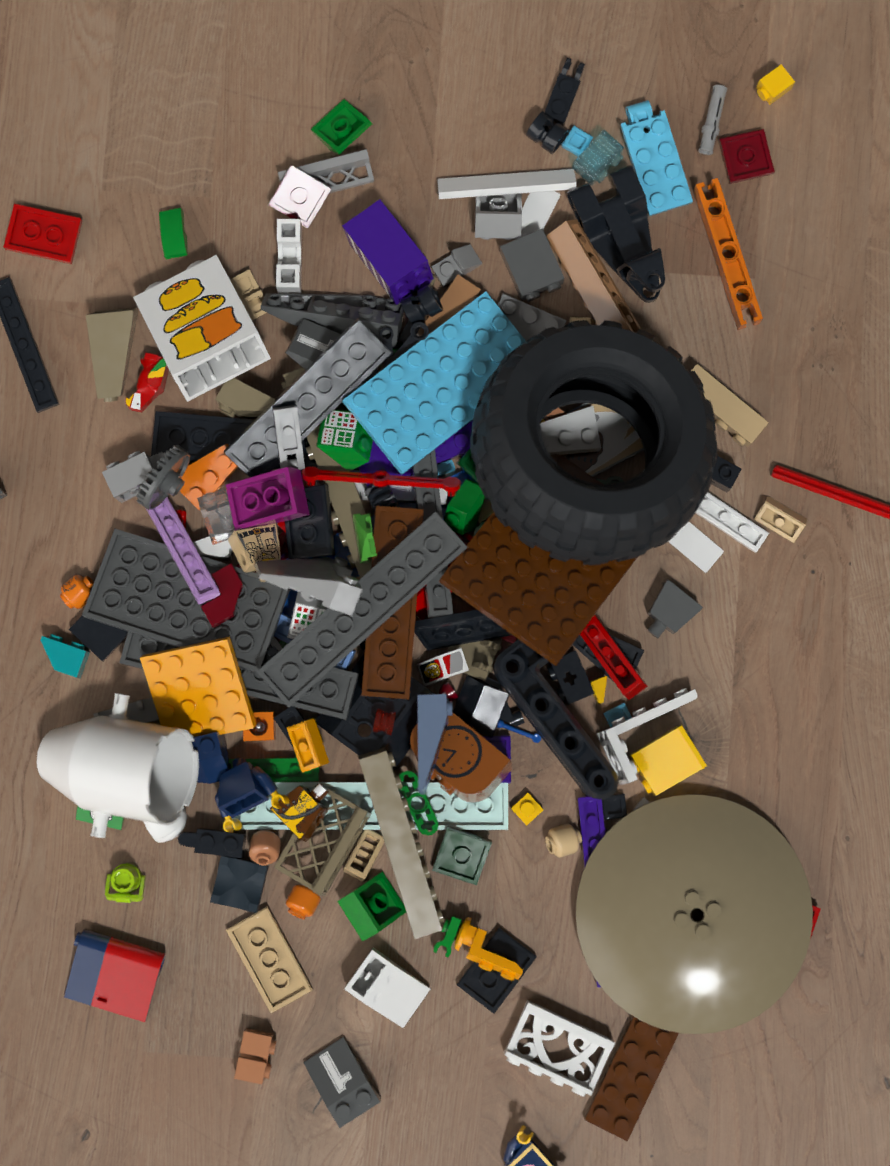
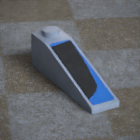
M447 694L418 695V791L420 794H426L449 723V716H453V703L448 701Z

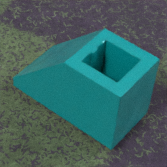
M50 634L49 638L42 636L41 643L54 670L81 679L90 652L84 650L85 645L72 641L70 646L62 643V637Z

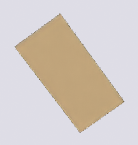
M268 906L226 929L270 1013L277 1011L313 990Z

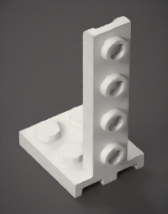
M687 688L674 693V699L667 701L665 697L653 703L654 708L646 711V708L643 707L632 712L634 717L628 720L621 717L611 722L613 727L596 734L610 765L618 775L619 785L637 780L636 774L638 771L632 760L629 761L626 752H628L627 746L623 739L619 740L618 735L697 698L695 689L689 692Z

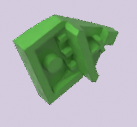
M354 514L352 517L360 564L369 562V557L377 556L370 514Z

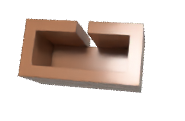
M249 1028L244 1030L240 1048L241 1054L238 1058L234 1079L263 1084L265 1078L269 1079L272 1065L268 1064L269 1055H274L277 1041L273 1040V1033Z

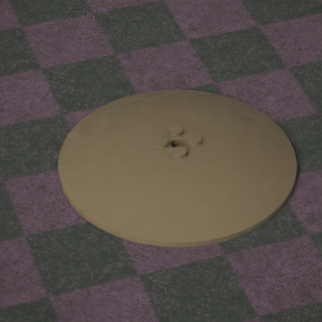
M707 795L671 796L650 802L630 812L610 828L598 842L589 856L578 886L576 899L577 934L585 961L594 978L608 996L626 1012L649 1025L671 1032L683 1034L715 1033L737 1027L759 1016L770 1008L790 987L801 969L811 939L813 922L811 892L804 869L795 851L783 835L762 816L736 802ZM695 908H700L703 911V918L698 922L692 921L690 917L691 911Z

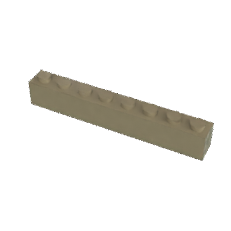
M384 747L359 755L360 766L414 938L417 939L442 931L440 923L444 922L440 908L435 909L433 901L437 900L434 887H429L426 880L430 878L427 865L421 864L420 856H423L420 842L415 843L412 835L417 832L413 820L407 819L406 812L410 810L406 797L401 798L398 790L403 788L400 777L393 774L392 767L396 765L392 752L387 753Z

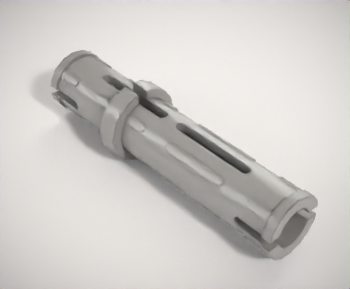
M722 85L713 86L706 122L701 129L703 134L698 152L704 155L713 154L715 139L720 132L718 127L727 88Z

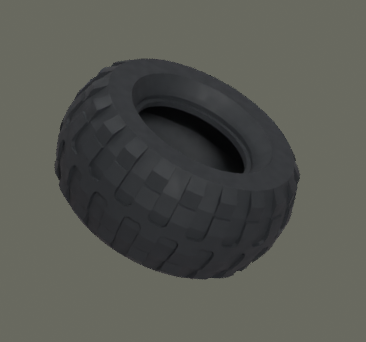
M577 320L570 322L563 328L556 329L553 326L543 330L529 339L527 343H523L520 347L518 346L500 362L496 371L486 381L473 417L470 449L471 456L476 465L475 474L485 498L490 500L491 507L499 521L505 527L510 526L517 532L520 541L531 548H534L536 545L550 552L549 557L566 562L569 559L583 561L585 565H601L611 560L620 562L636 558L645 554L646 551L653 547L662 546L670 541L694 516L710 488L713 470L717 462L714 411L711 401L706 400L704 396L703 383L695 371L687 370L682 364L683 357L671 346L665 349L653 341L655 336L649 332L638 329L637 333L622 329V323L604 320L600 325H590L588 320ZM592 403L607 407L625 418L637 432L645 452V470L634 478L617 484H594L580 480L564 471L552 459L542 439L540 422L553 410L568 404Z

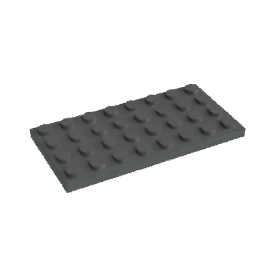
M114 529L82 616L174 647H183L230 637L239 668L257 673L263 667L290 588L285 590L267 581L260 582L257 573H245L241 568L233 566L243 584L234 617L212 628L201 608L202 605L209 601L198 605L167 546L144 537ZM200 556L210 575L229 565Z

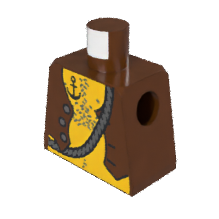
M320 782L311 791L300 785L286 795L289 798V804H284L281 799L278 803L282 809H277L273 806L270 809L300 840L307 842L328 812V809L320 801L329 791Z

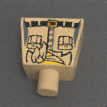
M276 523L234 531L228 539L245 573L256 571L254 566L256 561L281 560Z

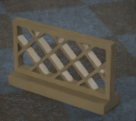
M328 789V795L332 798L333 806L327 809L328 811L335 810L338 822L325 825L323 818L321 821L322 827H318L314 831L323 830L326 843L314 846L312 837H310L308 840L310 847L298 851L296 845L298 837L293 833L274 867L313 890L319 896H326L372 814ZM336 799L342 802V804L337 805ZM349 806L354 809L350 819L341 821L338 808ZM339 825L340 837L338 840L330 842L327 828ZM327 846L329 853L327 860L318 862L315 849ZM311 850L314 864L302 867L299 854ZM295 855L298 868L293 870L284 868L282 865L286 858ZM315 867L317 877L313 884L305 880L303 870ZM299 871L300 876L296 875L294 872Z

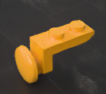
M467 917L459 929L454 948L459 951L462 944L469 946L467 959L479 963L478 966L484 970L492 971L493 969L500 972L501 976L505 979L514 980L515 978L518 980L523 973L520 966L516 962L482 949L481 946L487 931L471 926L472 918Z

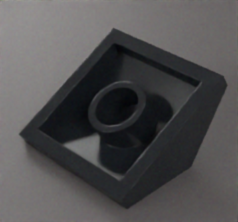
M467 675L453 713L475 731L493 737L510 693Z

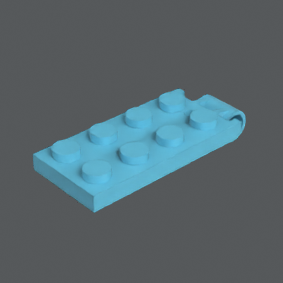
M648 100L625 107L629 124H626V122L621 123V130L633 169L646 195L648 217L691 204L693 202L665 110L653 116ZM648 128L649 132L645 133L643 129Z

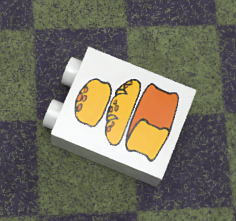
M217 255L207 260L196 261L189 265L185 271L166 281L152 283L144 292L133 297L187 402L271 359Z

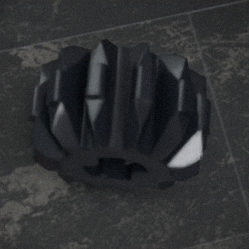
M370 484L365 487V494L375 513L376 506L399 507L388 485L377 487L374 484Z

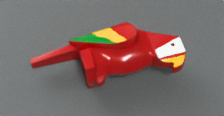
M145 353L144 357L140 359L143 370L138 377L137 391L129 399L126 397L125 400L129 409L140 413L157 396L164 392L169 371L163 357L150 353Z

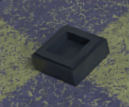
M616 794L602 799L604 820L623 818L627 815L625 794Z

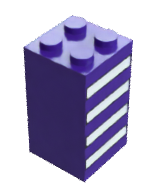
M380 199L342 225L352 249L396 305L400 303L401 299L427 286L434 279L427 258Z

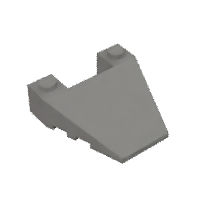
M322 557L256 561L254 565L258 578L285 590L290 588L299 591L304 598L309 599L313 597L322 600L323 606L351 616L362 592L358 580L351 576L352 569L348 561L340 557H335V559Z

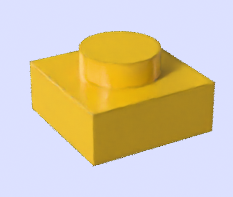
M526 793L511 807L513 812L526 826L543 811V808L529 793Z

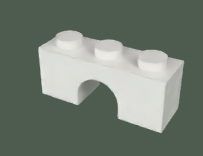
M277 219L278 264H276V288L278 293L301 294V220Z

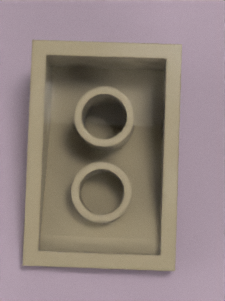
M235 378L223 384L215 399L219 405L218 408L230 418L237 416L239 418L254 419L275 401L272 397Z

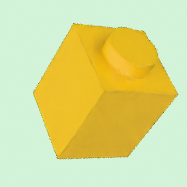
M781 64L759 80L756 87L758 89L757 93L763 101H767L771 105L790 91L795 81Z

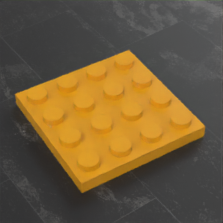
M230 637L145 654L140 657L161 726L184 729L193 738L214 732H219L222 735L255 728L256 721Z

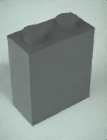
M543 228L500 246L501 257L521 301L527 299L530 302L539 298L540 293L547 290L551 293L561 288L565 278Z

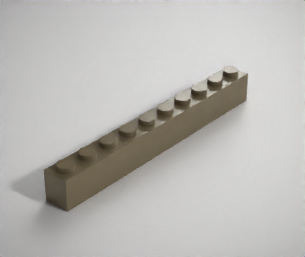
M303 367L283 375L285 381L281 384L284 391L305 371ZM320 423L307 436L310 446L306 447L310 460L315 459L319 470L350 472L316 446ZM318 480L319 482L323 481L324 484L329 486L330 502L335 510L331 512L334 524H340L343 533H340L339 537L343 547H349L351 554L347 558L351 568H357L359 576L356 579L359 581L371 570L372 557H369V562L360 564L352 516L359 513L366 515L356 486L354 482Z

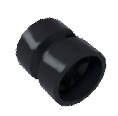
M542 111L529 127L526 136L535 143L541 142L542 148L553 154L566 138L569 129L559 122L553 123V118Z
M430 284L419 289L417 295L410 294L400 300L404 312L412 325L417 322L426 321L427 315L433 317L444 311L436 292Z

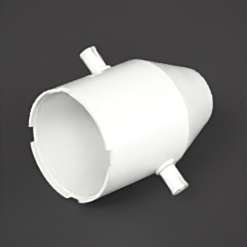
M114 694L112 715L97 716L49 731L42 739L38 749L37 768L40 776L80 808L93 811L94 820L90 834L93 837L106 838L108 817H111V815L161 825H171L182 817L179 813L184 806H189L197 785L199 755L198 751L193 749V736L184 729L128 720L126 713L129 695Z

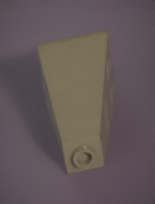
M138 307L97 311L86 315L97 399L104 398V402L117 401L118 396L124 393Z

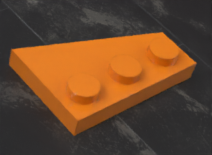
M229 444L221 446L188 465L181 478L185 483L180 492L198 510L205 507L238 468L224 454V450Z

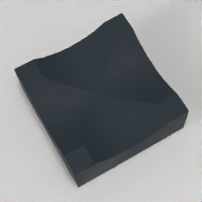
M221 856L210 902L257 913L269 865L263 866L239 858Z

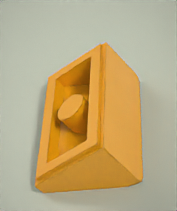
M315 719L306 720L287 728L302 773L329 764Z

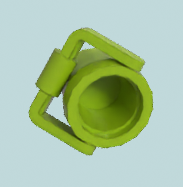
M125 863L117 866L112 874H107L106 899L121 903L142 901L146 876L141 875L140 870L133 864ZM111 885H112L113 889H115V890H116L117 892H119V893H117V894L110 893V887H111ZM140 886L139 895L131 894Z

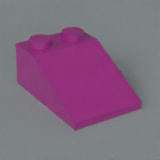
M285 467L226 485L235 531L310 515L300 469Z

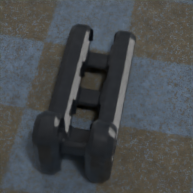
M518 639L497 657L494 664L496 679L504 690L510 693L511 699L581 791L595 799L611 797L616 792L619 784L616 771L540 673V668L549 661ZM509 662L515 663L518 669L517 672H508L506 664ZM537 699L545 702L546 708L544 712L536 709L535 702ZM567 737H571L574 740V747L571 750L567 749L564 744ZM600 775L603 783L597 788L594 784V778Z

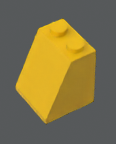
M682 725L672 728L629 755L637 771L640 772L644 779L641 782L648 794L652 792L655 796L707 767Z

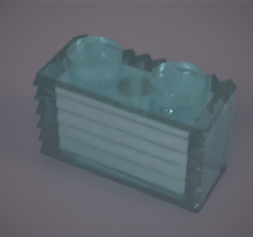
M603 130L573 162L572 169L591 186L596 181L600 184L607 177L609 167L611 165L616 167L624 158L622 155L624 147Z

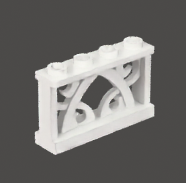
M527 1000L504 1051V1055L508 1057V1062L516 1066H520L522 1063L529 1067L528 1071L538 1076H541L542 1073L551 1077V1082L559 1086H563L565 1083L573 1087L571 1091L584 1097L585 1094L592 1095L615 1042L611 1038ZM528 1015H533V1033L521 1032ZM552 1025L554 1027L553 1034H541V1031L547 1032L546 1026ZM566 1030L569 1032L568 1045L576 1056L552 1063L545 1052L542 1040L556 1039ZM525 1037H531L534 1039V1043L528 1042L524 1044V1046H528L531 1049L530 1053L527 1055L521 1054L517 1050L518 1041ZM576 1039L583 1040V1045L578 1046L583 1050L581 1052L574 1047L573 1043ZM600 1046L603 1050L596 1066H594L588 1058ZM538 1055L542 1064L533 1061L532 1059H534ZM584 1061L590 1067L591 1075L587 1080L579 1081L575 1078L574 1073L581 1071L584 1075V1069L580 1065ZM568 1069V1076L557 1071Z

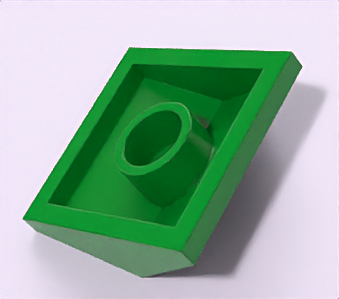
M343 99L311 128V131L329 150L339 155L372 125V122Z

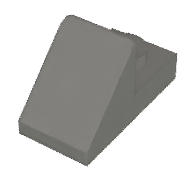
M470 244L453 249L450 256L433 265L431 269L444 288L451 284L457 275L463 277L481 266L482 262Z

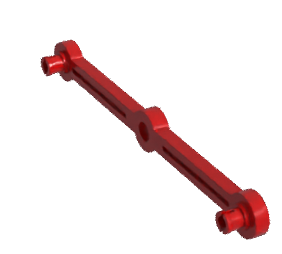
M306 467L302 470V478L307 481L308 486H310V482L311 486H314L316 480L370 483L377 487L397 485L439 488L447 491L448 496H450V492H452V496H455V491L460 489V480L456 477L441 479L389 475L386 471H376L372 474L319 470L316 467Z

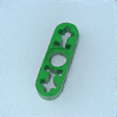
M412 771L402 772L399 775L401 782L404 781L403 776L408 775L409 778L414 777L415 781L412 782V786L415 790L418 787L417 775ZM407 785L402 786L403 788L400 791L403 797H406L410 813L419 832L427 836L434 834L439 824L426 794L416 792L407 798L405 793L410 792ZM415 796H420L425 801V806L421 810H415L411 806V800ZM429 809L430 814H426L429 821H434L435 824L432 825L433 830L422 829L421 825L424 824L422 816L417 819L415 814H421Z

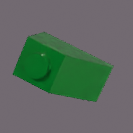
M466 479L447 506L443 521L452 531L460 535L474 531L477 526L485 498L478 483Z

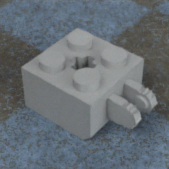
M137 451L127 456L128 460L122 463L116 461L106 466L107 470L103 471L102 474L113 497L123 503L137 496L141 490L140 486L149 478L147 474L152 468L157 469V461H160L162 456L165 457V452L149 457L145 452Z

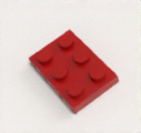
M14 204L3 248L8 251L72 264L83 220L78 217Z

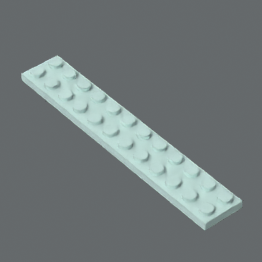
M319 782L274 783L278 788L276 791L279 795H287L300 785L311 791ZM320 782L326 788L372 813L363 830H380L366 782ZM401 782L402 786L407 785L410 792L405 793L407 798L413 793L419 792L418 787L414 790L412 782ZM429 782L426 796L438 820L437 830H446L447 825L460 830H508V783H500L487 799L471 803L460 799L454 793L451 796L448 795L438 782ZM398 789L401 798H403V795H402L400 789ZM328 794L320 801L326 808L333 806L332 798ZM269 795V800L233 818L241 821L242 828L240 830L290 829L270 809L272 806L271 795ZM415 796L411 800V806L415 810H421L425 806V801L422 797ZM336 799L337 805L342 804V802ZM349 806L338 808L341 821L350 819L354 812V809ZM334 809L329 810L325 815V825L338 822ZM429 809L421 814H415L417 819L422 816L424 824L421 825L422 829L433 830L432 825L435 823L433 820L429 821L426 814H430ZM407 811V819H412L415 825V829L418 830L410 811ZM339 825L327 828V830H340Z

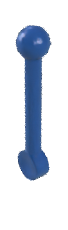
M501 719L499 720L497 728L503 727L531 738L535 743L541 741L539 734L528 733L505 724Z

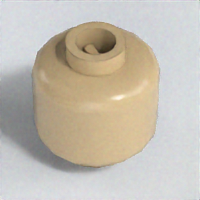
M563 824L550 829L548 836L545 837L549 853L559 858L576 853L579 850V843L582 842L580 831L574 829L570 824Z

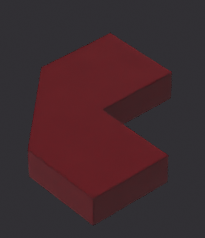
M232 564L211 574L221 595L202 605L201 608L212 628L234 617L237 608L236 605L243 584Z

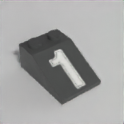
M303 319L285 353L306 370L341 334Z
M344 1037L303 1062L339 1128L381 1102V1096Z

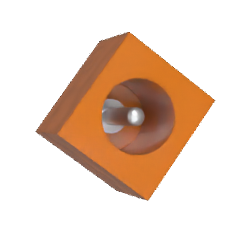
M253 712L256 726L252 729L243 730V741L276 740L275 712Z

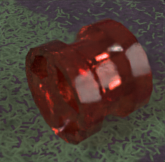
M377 709L373 732L384 731L387 735H392L396 712L385 713L382 709Z

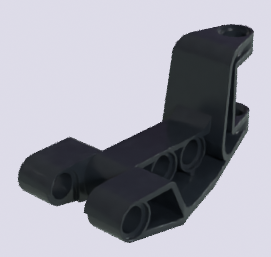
M629 165L609 174L617 191L616 196L598 203L589 183L568 191L567 197L574 215L596 252L642 301L651 303L657 300L660 290L665 284L662 252L660 248L652 251L646 195L633 167ZM645 287L649 292H656L655 296L646 297L643 294V288Z

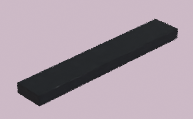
M10 277L0 280V318L36 412L40 413L58 406L59 402Z

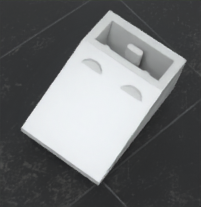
M374 947L345 986V990L402 1028H404L431 989Z

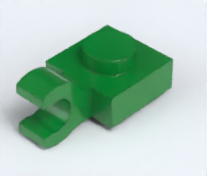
M452 915L451 920H445L441 931L445 933L443 940L438 941L434 945V953H437L440 946H445L447 948L445 957L448 958L450 956L452 943L461 922L460 917Z

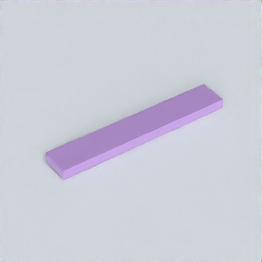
M168 497L152 510L146 509L198 605L220 596L218 587Z

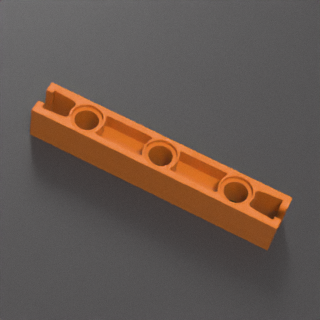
M718 178L712 179L710 184L707 185L708 190L712 189L714 198L710 200L706 199L702 190L705 187L704 182L696 184L693 192L737 330L747 327V321L743 319L742 310L745 308H749L752 314L753 326L760 324L763 317ZM715 207L719 210L720 214L712 215L708 208ZM730 250L733 258H725L722 251ZM736 294H745L747 301L740 302L736 298Z

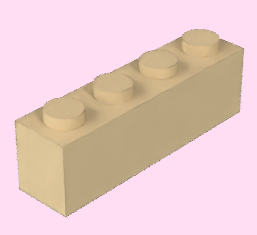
M696 364L691 371H695L703 383L704 396L706 400L711 401L715 425L724 432L726 430L733 435L732 439L740 446L745 445L749 447L769 422Z

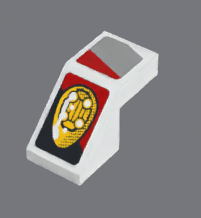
M462 648L417 664L424 686L469 671Z

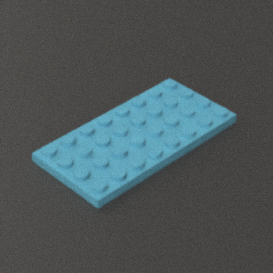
M485 291L431 332L426 339L418 342L347 396L342 402L398 472L403 475L473 420L477 403L488 378L496 371L505 356L527 342Z

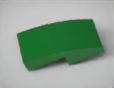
M182 208L159 212L161 240L165 259L188 256L187 235L184 232V212Z

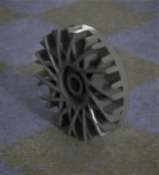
M174 445L173 448L166 451L165 457L162 456L160 461H157V469L152 468L147 474L149 478L140 486L141 490L136 496L138 498L136 501L146 509L152 510L159 506L169 494L176 496L185 483L181 478L190 462V453L179 445Z

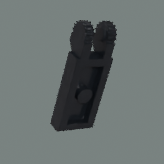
M570 58L566 59L562 72L558 75L545 109V113L551 116L553 121L563 125L566 122L581 82L580 78L585 64L580 62L576 69L575 78L566 76L572 64V59Z

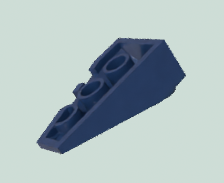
M219 732L194 737V742H192L193 749L197 750L199 755L197 783L212 784L220 782V776L231 769L224 734L220 735Z

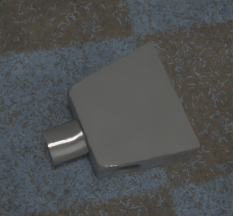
M667 580L648 612V615L655 621L647 631L657 639L665 629L674 634L701 611L703 607L671 581Z

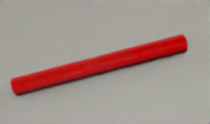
M775 465L772 470L771 476L773 478L890 519V505L779 465Z

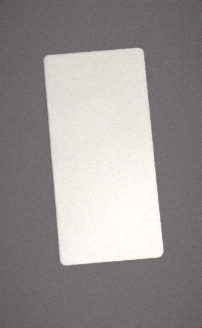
M546 191L529 194L522 207L521 237L542 228L544 229L560 197L559 193Z
M690 522L686 523L668 541L705 573L724 552Z

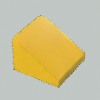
M607 676L590 682L597 704L604 703Z

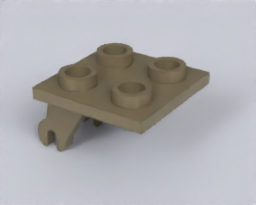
M502 637L450 646L447 653L462 648L469 669L464 674L486 682L489 672H492V664L496 654L502 647L500 645Z

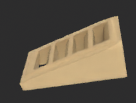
M364 830L343 872L364 882L384 844L383 836L372 830ZM366 837L377 842V847L364 841ZM361 846L373 851V854L371 855L361 850ZM357 854L369 860L368 864L357 859ZM354 863L363 868L364 871L361 872L351 866Z

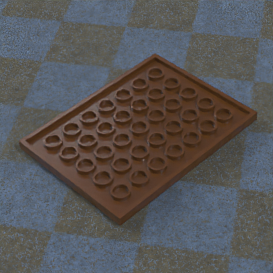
M550 455L570 475L586 482L602 484L564 456ZM493 512L467 544V548L443 574L439 582L557 666L638 557L620 562L611 560L601 565H585L583 561L569 559L566 562L549 557L550 552L536 545L534 548H531L518 539V533L510 526L505 527Z

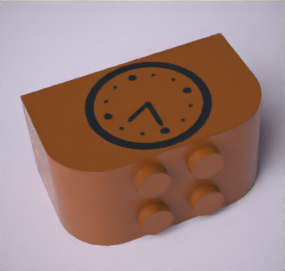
M453 713V716H449V723L431 775V780L433 781L436 778L441 785L440 787L450 796L454 793L460 799L471 803L483 801L495 791L512 771L511 760ZM418 723L414 727L410 738L411 748L417 761Z

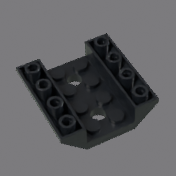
M364 653L351 671L358 673L359 676L347 720L319 714L315 721L316 724L357 755L385 747L387 753L392 752L396 765L392 767L394 771L411 748V733L418 723V695H433L434 693L411 677L409 699L362 696ZM363 723H367L371 727V734L367 737H361L358 734V727Z

